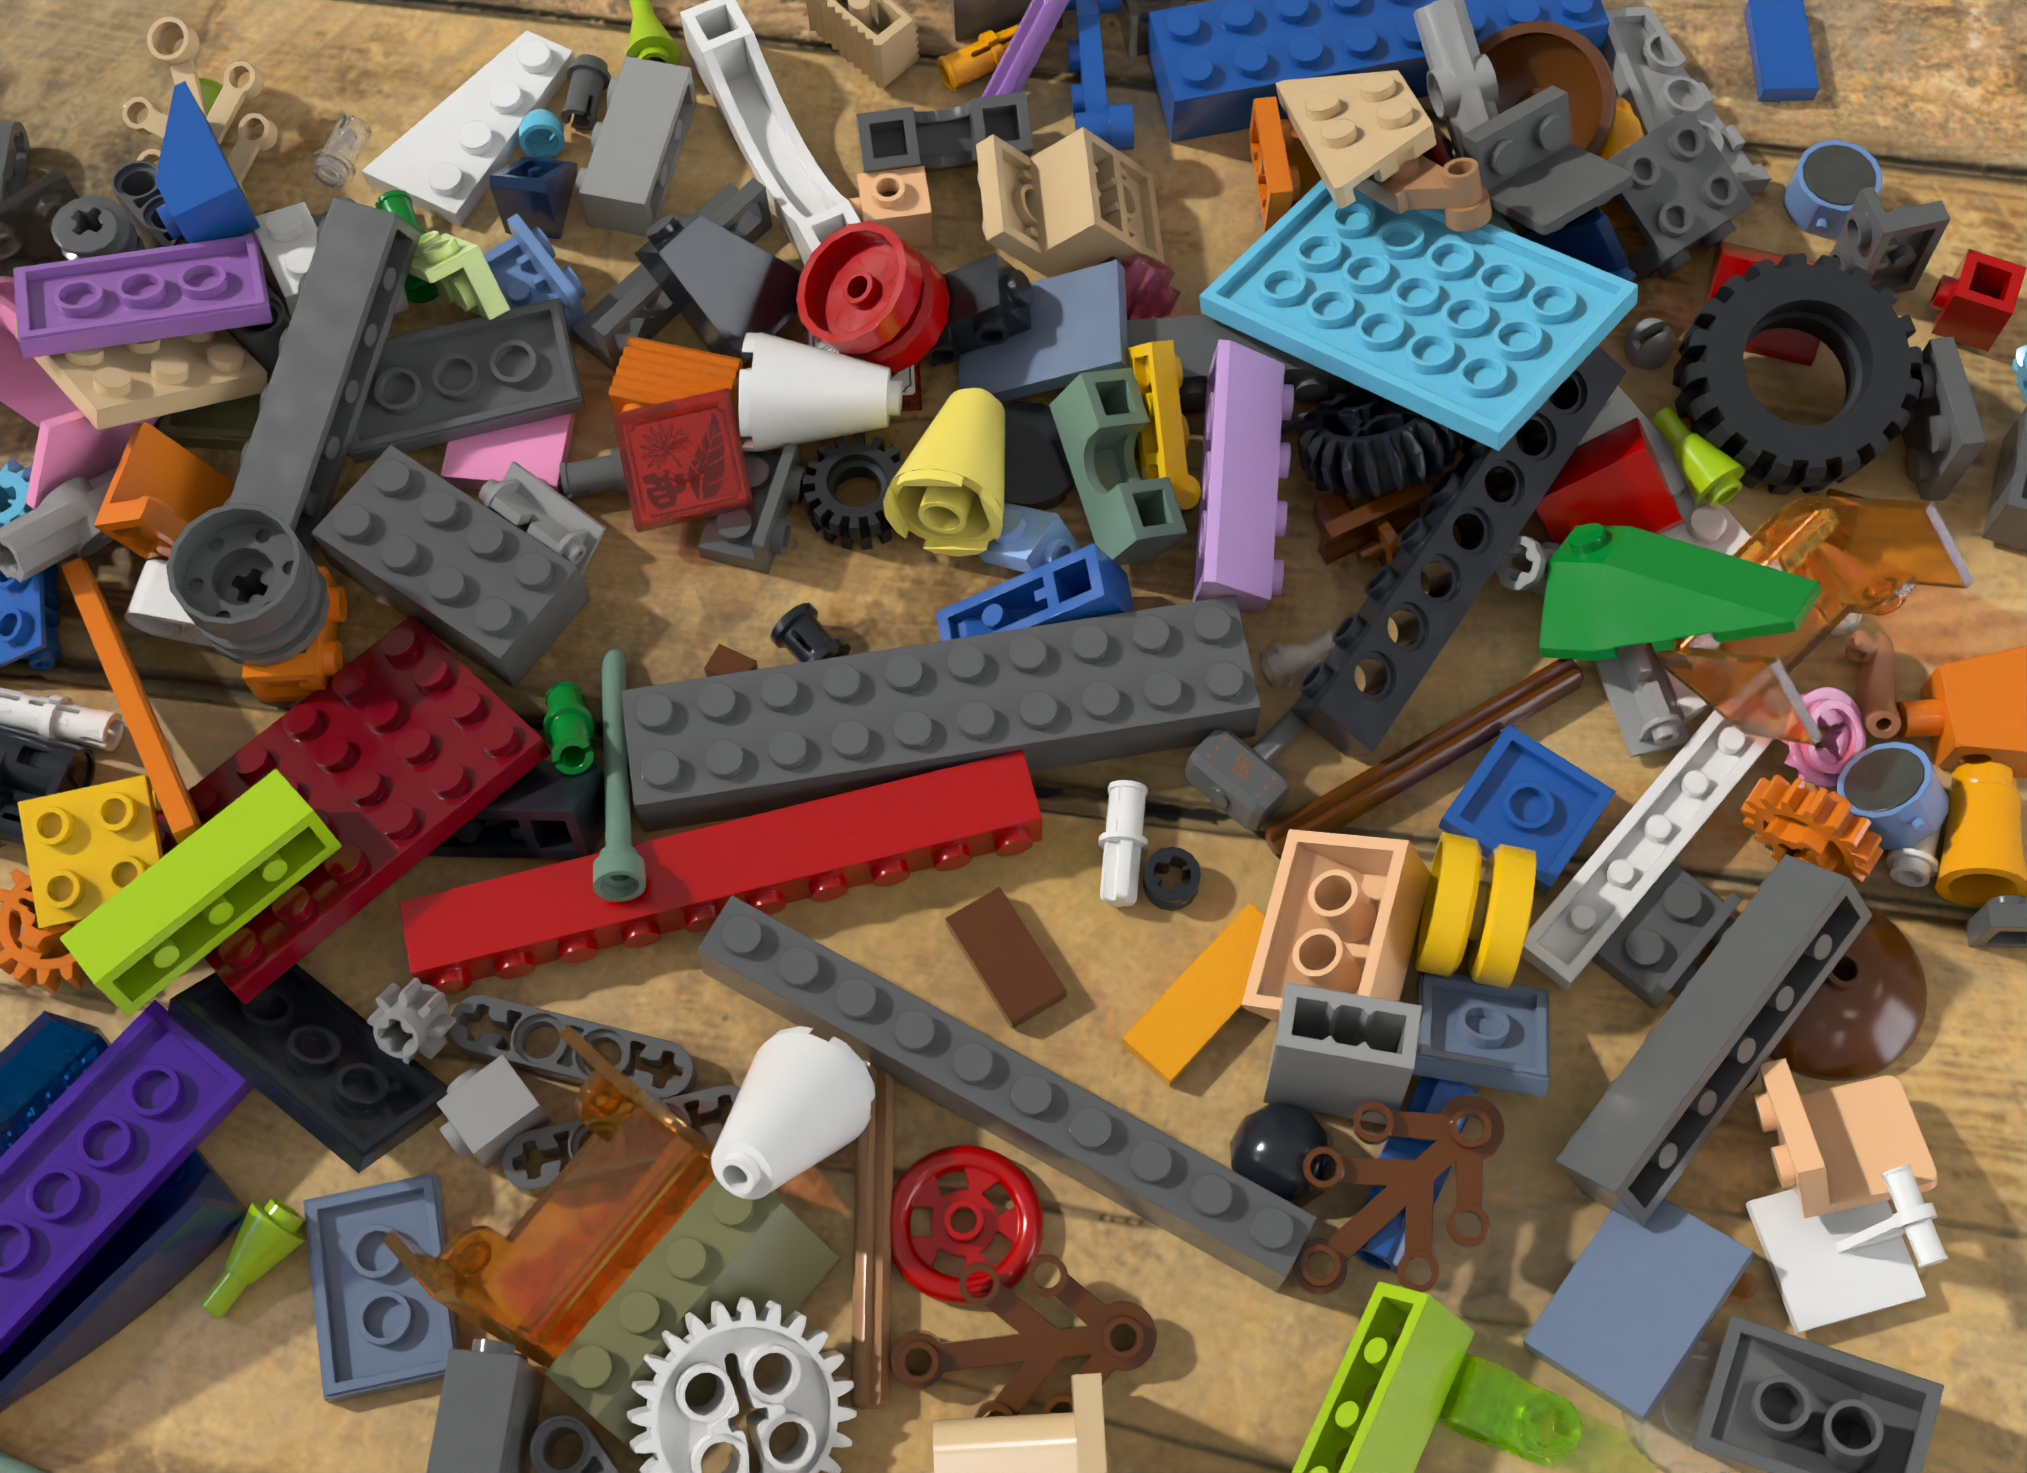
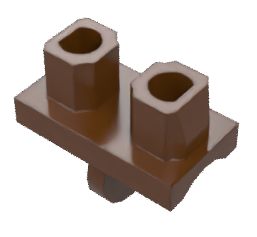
M1409 485L1402 488L1401 493L1396 491L1384 492L1379 498L1375 494H1364L1369 503L1357 509H1354L1346 494L1337 497L1332 496L1329 492L1318 497L1315 500L1313 515L1321 532L1318 552L1326 565L1355 552L1358 561L1362 565L1378 559L1383 567L1390 565L1401 549L1397 545L1400 535L1411 522L1421 517L1420 503L1427 500L1428 497L1422 485Z

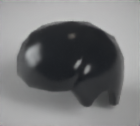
M1284 1103L1268 1104L1241 1120L1230 1141L1231 1166L1234 1172L1300 1208L1326 1191L1316 1189L1306 1181L1303 1173V1163L1306 1155L1317 1147H1329L1332 1149L1334 1147L1329 1134L1310 1112ZM1325 1156L1316 1158L1310 1167L1312 1175L1321 1181L1330 1180L1336 1170L1335 1162Z

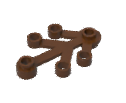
M1462 1095L1453 1098L1446 1103L1440 1113L1391 1111L1386 1105L1376 1101L1366 1102L1358 1107L1353 1117V1130L1356 1136L1366 1144L1378 1145L1385 1142L1389 1137L1435 1141L1416 1160L1340 1156L1337 1151L1329 1147H1317L1306 1155L1303 1163L1304 1177L1316 1189L1329 1190L1338 1184L1385 1188L1328 1240L1316 1238L1303 1244L1293 1264L1295 1280L1303 1290L1317 1296L1329 1295L1337 1291L1345 1281L1348 1269L1347 1261L1404 1208L1405 1246L1404 1256L1399 1261L1397 1267V1278L1403 1288L1423 1293L1431 1290L1439 1278V1266L1436 1259L1432 1256L1434 1181L1453 1163H1455L1456 1208L1451 1212L1447 1221L1448 1234L1456 1244L1467 1248L1475 1247L1484 1241L1490 1230V1221L1488 1215L1482 1209L1483 1161L1498 1151L1502 1144L1505 1130L1503 1118L1498 1109L1490 1101L1480 1096ZM1375 1111L1384 1116L1387 1126L1382 1133L1370 1135L1363 1131L1360 1120L1367 1112ZM1468 1116L1478 1119L1483 1126V1135L1473 1141L1461 1137L1457 1130V1123L1460 1119ZM1318 1157H1329L1335 1162L1337 1172L1330 1180L1321 1181L1312 1175L1310 1171L1311 1163ZM1471 1213L1478 1217L1481 1222V1232L1477 1237L1464 1238L1457 1232L1455 1221L1459 1215ZM1323 1253L1331 1258L1334 1269L1330 1276L1324 1279H1317L1309 1274L1306 1264L1313 1254ZM1413 1259L1425 1261L1431 1269V1278L1423 1285L1412 1284L1405 1276V1266Z
M1041 1254L1032 1259L1027 1267L1026 1277L1030 1288L1034 1293L1042 1297L1055 1296L1087 1324L1086 1326L1058 1329L1002 1284L997 1271L990 1264L973 1262L967 1265L960 1274L959 1290L961 1295L967 1302L973 1305H985L1019 1334L942 1343L936 1335L929 1331L913 1330L904 1334L897 1341L893 1349L891 1362L893 1372L898 1380L904 1385L915 1389L932 1386L941 1378L943 1372L1022 1363L995 1399L983 1403L977 1409L974 1418L983 1417L992 1410L1001 1411L1006 1416H1014L1020 1413L1061 1358L1090 1354L1077 1374L1101 1373L1103 1385L1114 1370L1130 1371L1143 1365L1151 1357L1155 1349L1157 1332L1153 1319L1140 1305L1123 1300L1104 1304L1068 1274L1065 1264L1059 1257L1053 1254ZM1042 1263H1053L1059 1268L1060 1279L1051 1288H1043L1034 1280V1272ZM974 1271H985L991 1276L993 1285L986 1295L975 1296L968 1291L966 1280ZM1119 1324L1132 1326L1136 1333L1134 1343L1126 1349H1118L1110 1342L1111 1331ZM921 1348L929 1352L932 1357V1365L926 1372L914 1373L908 1369L905 1358L911 1350ZM1071 1383L1064 1392L1054 1393L1046 1399L1042 1408V1414H1050L1052 1407L1060 1402H1067L1072 1405Z

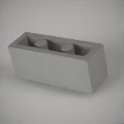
M626 56L619 77H612L607 90L608 109L604 121L597 122L594 126L591 137L592 156L588 167H582L579 170L575 184L576 200L582 202L588 226L645 236L647 230L659 220L697 104L690 67Z

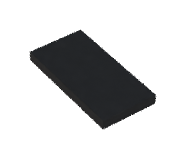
M298 964L293 965L246 1005L237 998L216 972L170 998L167 1015L357 1173L366 1169L443 1113L436 1102L447 1095L448 1086L415 1059L406 1064L402 1058L392 1057L381 1050L374 1038V1027L369 1025L367 1020Z

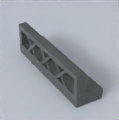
M752 178L740 190L728 183L695 214L709 219L752 244L772 227L766 187L755 178ZM641 263L570 329L575 342L615 373L629 335L651 340L680 312Z

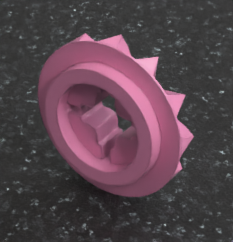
M1815 687L1810 692L1797 694L1796 707L1783 713L1785 720L1789 724V730L1779 740L1788 744L1790 749L1784 764L1798 769L1799 779L1806 783L1815 784L1818 787L1837 786L1838 777L1845 765L1865 751L1866 730L1862 722V714L1856 703L1850 696L1839 689ZM1830 726L1825 730L1826 734L1821 738L1823 748H1815L1814 740L1820 735L1818 727Z

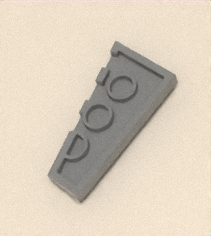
M1649 6L1604 9L1610 25L1601 51L1612 72L1620 99L1624 98L1631 104L1634 115L1641 123L1644 136L1680 113L1691 112L1697 117L1749 194L1763 192L1772 178L1761 163L1753 166L1741 150L1745 140L1733 124L1725 127L1714 112L1711 104L1715 98L1703 82L1698 83L1690 78L1682 65L1686 57Z

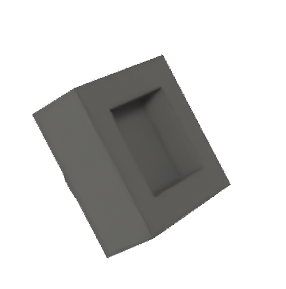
M2003 895L1988 900L1966 922L1968 946L2027 948V897Z

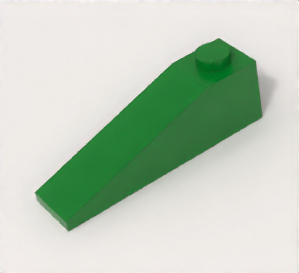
M1599 523L1576 525L1548 563L1539 650L1544 658L1599 661L1617 658L1618 647L1651 642L1654 652L1675 649L1676 640L1710 633L1715 641L1721 643L1795 632L1822 593L1819 581L1632 526H1605Z

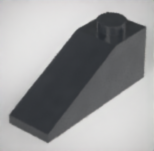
M540 762L427 856L572 860L594 854L605 832L604 775L600 763L592 762L590 767L584 772L570 775L560 772L556 768L557 762Z

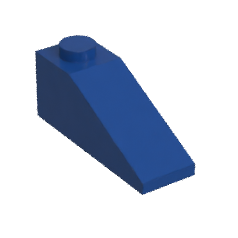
M186 81L175 85L155 178L158 189L166 203L157 207L156 210L173 240L184 236L189 244L239 237L260 228L209 122Z
M1093 543L936 612L940 640L944 641L1135 611L1127 573Z

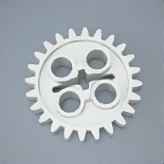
M740 1297L735 1317H730L723 1304L714 1301L711 1304V1323L706 1325L691 1312L685 1314V1321L689 1335L680 1339L674 1333L665 1330L662 1333V1337L670 1350L666 1358L653 1354H645L643 1358L648 1366L656 1372L653 1381H633L631 1386L638 1394L648 1399L647 1406L627 1411V1418L632 1423L647 1428L646 1432L630 1441V1447L635 1453H653V1456L639 1469L640 1473H702L701 1459L704 1452L711 1445L719 1442L730 1443L732 1447L730 1464L720 1473H750L746 1436L731 1420H728V1418L734 1417L739 1413L737 1397L732 1382L727 1375L724 1362L726 1355L729 1353H734L736 1356V1372L741 1396L754 1408H757V1410L747 1414L746 1422L752 1443L759 1456L761 1465L759 1473H819L820 1470L828 1473H840L842 1469L828 1455L832 1447H851L853 1441L837 1430L838 1422L857 1417L856 1410L848 1405L839 1403L837 1398L854 1388L853 1381L847 1377H832L831 1375L845 1360L843 1355L836 1350L819 1354L829 1336L820 1328H815L801 1337L807 1317L796 1310L781 1325V1305L771 1300L764 1306L759 1317H756L753 1302L747 1297ZM768 1353H780L783 1360L781 1376L775 1383L767 1387L756 1386L753 1380V1370L756 1363ZM700 1373L714 1374L717 1380V1389L714 1397L703 1406L692 1407L687 1405L685 1390L691 1379ZM784 1422H796L798 1426V1439L793 1448L784 1454H771L769 1439L773 1430Z

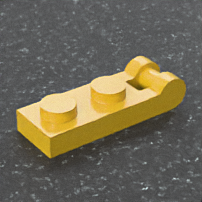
M1156 341L1127 348L1129 367H1132L1150 420L1137 435L1142 480L1169 477L1180 510L1193 508L1201 497V488L1195 477L1188 474L1185 449L1189 444L1190 432L1188 422L1185 416L1181 414L1179 388L1183 381V369L1179 357L1175 354L1174 341Z

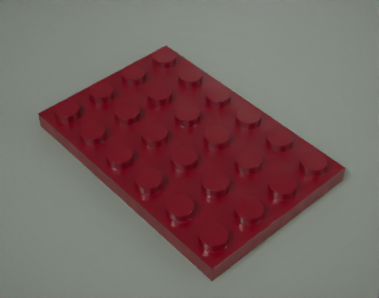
M410 615L347 666L339 670L334 677H331L327 681L326 689L312 692L188 790L201 823L204 825L274 769H277L315 811L342 845L339 850L208 953L204 959L237 998L246 1005L552 753L534 729L420 622ZM162 811L156 818L163 856H165L178 843Z

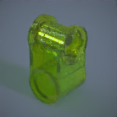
M1468 1354L1463 1358L1439 1417V1421L1443 1425L1465 1437L1486 1445L1496 1446L1530 1463L1542 1466L1555 1464L1573 1451L1581 1439L1583 1428L1580 1413L1573 1403L1563 1396L1521 1379L1517 1374L1494 1362ZM1544 1414H1548L1555 1419L1553 1430L1562 1435V1438L1556 1437L1547 1446L1537 1441L1539 1429L1529 1424L1530 1421L1537 1422Z

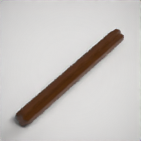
M1559 658L1267 828L1264 836L1269 848L1281 860L1289 829L1326 833L1334 832L1497 737L1508 724L1514 727L1576 691L1584 680L1582 670L1573 659Z

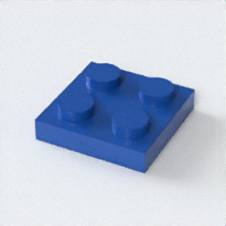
M1508 724L1444 814L1438 827L1450 834L1477 839L1482 855L1489 859L1492 851L1499 844L1536 851L1537 863L1534 889L1546 896L1616 791Z

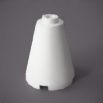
M762 332L746 333L742 352L753 353L752 368L740 369L739 429L740 436L747 437L743 445L744 451L759 452L781 448L786 443L797 445L889 427L890 415L901 416L902 380L891 379L890 367Z
M797 1026L779 1030L759 1048L711 1156V1165L715 1177L727 1191L743 1199L755 1200L762 1198L854 1141L865 1130L872 1115L870 1116L871 1102L875 1098V1085L865 1063L847 1043L835 1036L828 1042L810 1035L809 1033L814 1028Z

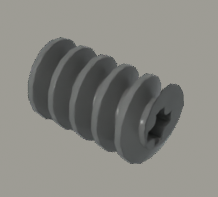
M85 196L74 199L61 207L52 221L51 232L54 241L61 247L64 257L68 260L146 250L126 211L116 201L103 196Z

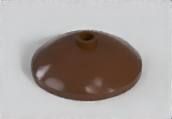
M1529 21L1506 27L1488 37L1478 46L1480 54L1488 56L1496 74L1499 90V99L1496 103L1498 114L1554 85L1568 92L1572 143L1597 156L1601 154L1610 137L1615 120L1616 89L1612 72L1606 59L1589 39L1561 24L1547 21Z
M1868 905L1867 907L1873 916L1837 963L1848 970L1850 981L1838 979L1831 971L1769 1055L1774 1061L1786 1058L1789 1069L1800 1075L1825 1081H1850L1876 1074L1890 1066L1909 1049L1922 1027L1927 1006V988L1919 958L1908 939L1897 926Z

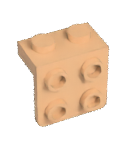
M1786 1058L1762 1064L1760 1076L1763 1091L1752 1094L1755 1112L1762 1132H1774L1778 1146L1771 1147V1154L1782 1188L1793 1186L1804 1219L1892 1199L1881 1174L1900 1166H1911V1171L1920 1193L1930 1191L1937 1185L1936 1167L1898 1078L1885 1075L1799 1095Z

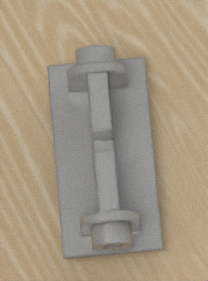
M517 462L511 463L503 481L498 483L491 479L483 485L479 492V499L484 502V506L576 565L581 576L607 529Z
M1651 642L1618 647L1617 658L1594 661L1631 758L1685 745L1690 740Z

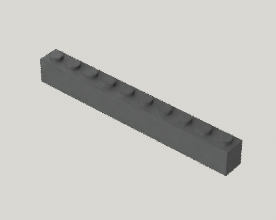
M731 895L697 948L704 974L798 1026L814 1028L810 1033L829 1042L835 1036L847 1043L861 1060H865L878 1070L888 1073L894 1080L1275 1292L1286 1279L1317 1219L1316 1216L733 895Z

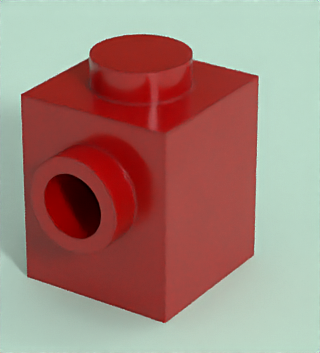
M1969 249L1953 276L1943 274L1938 281L1929 305L1930 308L1938 310L1931 333L1941 337L1954 336V340L1988 352L2013 315L2027 267Z

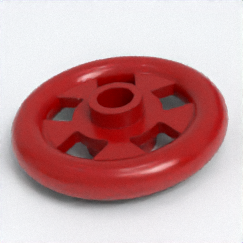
M957 1145L936 1150L915 1162L901 1176L893 1189L890 1217L891 1259L903 1278L919 1292L930 1298L950 1304H971L960 1293L959 1277L943 1274L933 1268L938 1251L941 1249L951 1256L966 1258L963 1269L973 1262L990 1264L997 1271L1000 1282L1009 1289L1013 1288L1023 1279L1029 1263L1039 1253L1043 1239L1044 1216L1038 1193L1025 1172L1012 1160L996 1151L972 1145ZM954 1172H965L969 1185L968 1190H956L944 1197L940 1195L936 1179ZM997 1184H1000L1005 1189L1014 1204L1013 1208L1001 1216H996L994 1207L983 1196L985 1192ZM914 1208L933 1210L931 1215L932 1235L930 1237L912 1236L911 1217ZM959 1212H969L977 1220L974 1229L968 1233H959L951 1226L953 1217ZM996 1233H1000L1012 1242L1013 1246L1005 1259L999 1265L994 1266L981 1253L991 1245ZM980 1270L972 1272L966 1280L968 1291L975 1296L986 1295L993 1285L991 1276L987 1272Z

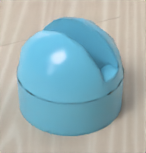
M536 109L530 111L522 119L519 126V144L522 151L532 158L550 159L557 156L563 150L565 144L564 128L560 119L553 112Z

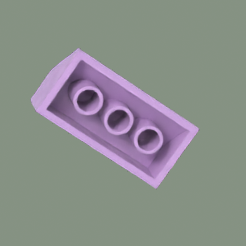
M1218 340L1207 374L1200 477L1201 497L1198 508L1193 602L1236 595L1239 611L1264 613L1271 602V596H1281L1283 586L1284 561L1274 559L1275 537H1284L1286 530L1287 501L1277 500L1278 478L1287 479L1290 467L1291 445L1289 442L1280 441L1282 420L1290 421L1292 417L1294 385L1284 384V363L1231 340Z

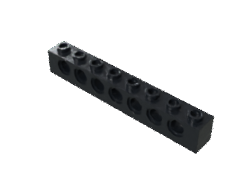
M1599 346L1586 357L1552 394L1553 404L1548 398L1517 431L1523 442V451L1517 444L1516 433L1500 451L1472 438H1466L1461 446V452L1464 454L1463 458L1454 470L1447 472L1434 485L1429 494V498L1433 502L1423 517L1415 519L1405 528L1397 541V545L1401 549L1390 565L1382 567L1370 579L1365 588V593L1368 597L1359 611L1349 615L1334 632L1332 642L1336 645L1325 661L1314 665L1302 679L1299 685V691L1302 692V695L1291 711L1345 756L1373 753L1626 374V371ZM1485 478L1492 487V498L1486 492ZM1453 524L1458 527L1461 534L1460 546L1456 543L1453 536ZM1421 571H1424L1429 579L1430 588L1428 594L1421 585ZM1389 618L1397 626L1398 636L1396 642L1391 639L1388 633ZM1357 665L1365 675L1363 692L1355 682Z

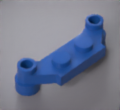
M1069 0L1065 11L1075 10L1077 39H1067L1069 73L1080 74V84H1071L1075 131L1084 127L1119 151L1134 150L1132 104L1108 105L1099 19V14L1120 13L1121 0Z

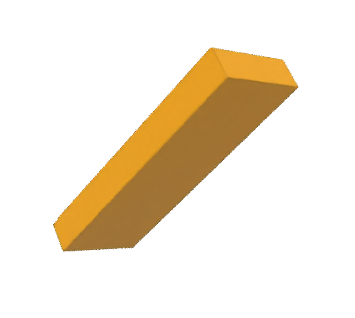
M1250 902L1122 1037L1121 1045L1169 1087L1243 1008L1241 1004L1265 915Z

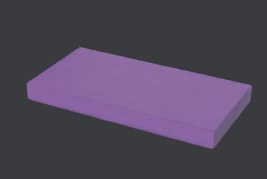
M257 235L30 265L13 269L18 344L23 359L273 323Z

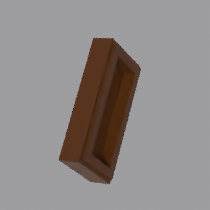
M1000 887L945 918L947 928L1011 1029L1067 997V990Z

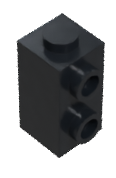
M994 253L943 274L946 278L950 294L947 323L937 343L923 359L933 366L949 364L958 360L960 354L988 345L1001 344L1008 340L1009 337L1031 329L1030 304L1033 301V290L1025 273L1015 269L1001 256Z

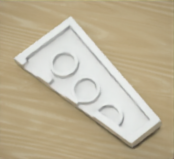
M526 30L365 167L361 172L366 184L384 193L392 190L406 191L411 196L413 206L461 227L489 188L490 175L502 169L519 146V126L522 119L532 110H545L567 79L568 66L576 60L573 50Z

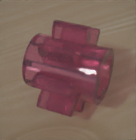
M1136 254L1132 264L1122 260L1121 265L1125 269L1127 320L1153 318V316L1156 318L1169 317L1181 293L1179 290L1169 286L1175 272L1163 262L1145 254Z

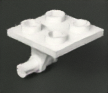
M1910 1165L1900 1166L1881 1174L1897 1210L1895 1214L1892 1213L1886 1200L1804 1219L1794 1189L1751 1200L1745 1204L1795 1334L1922 1299L1926 1296L1902 1235L1907 1234L1919 1268L1928 1267L1949 1258L1943 1249L1932 1222L1933 1219L1938 1217L1933 1203H1924Z

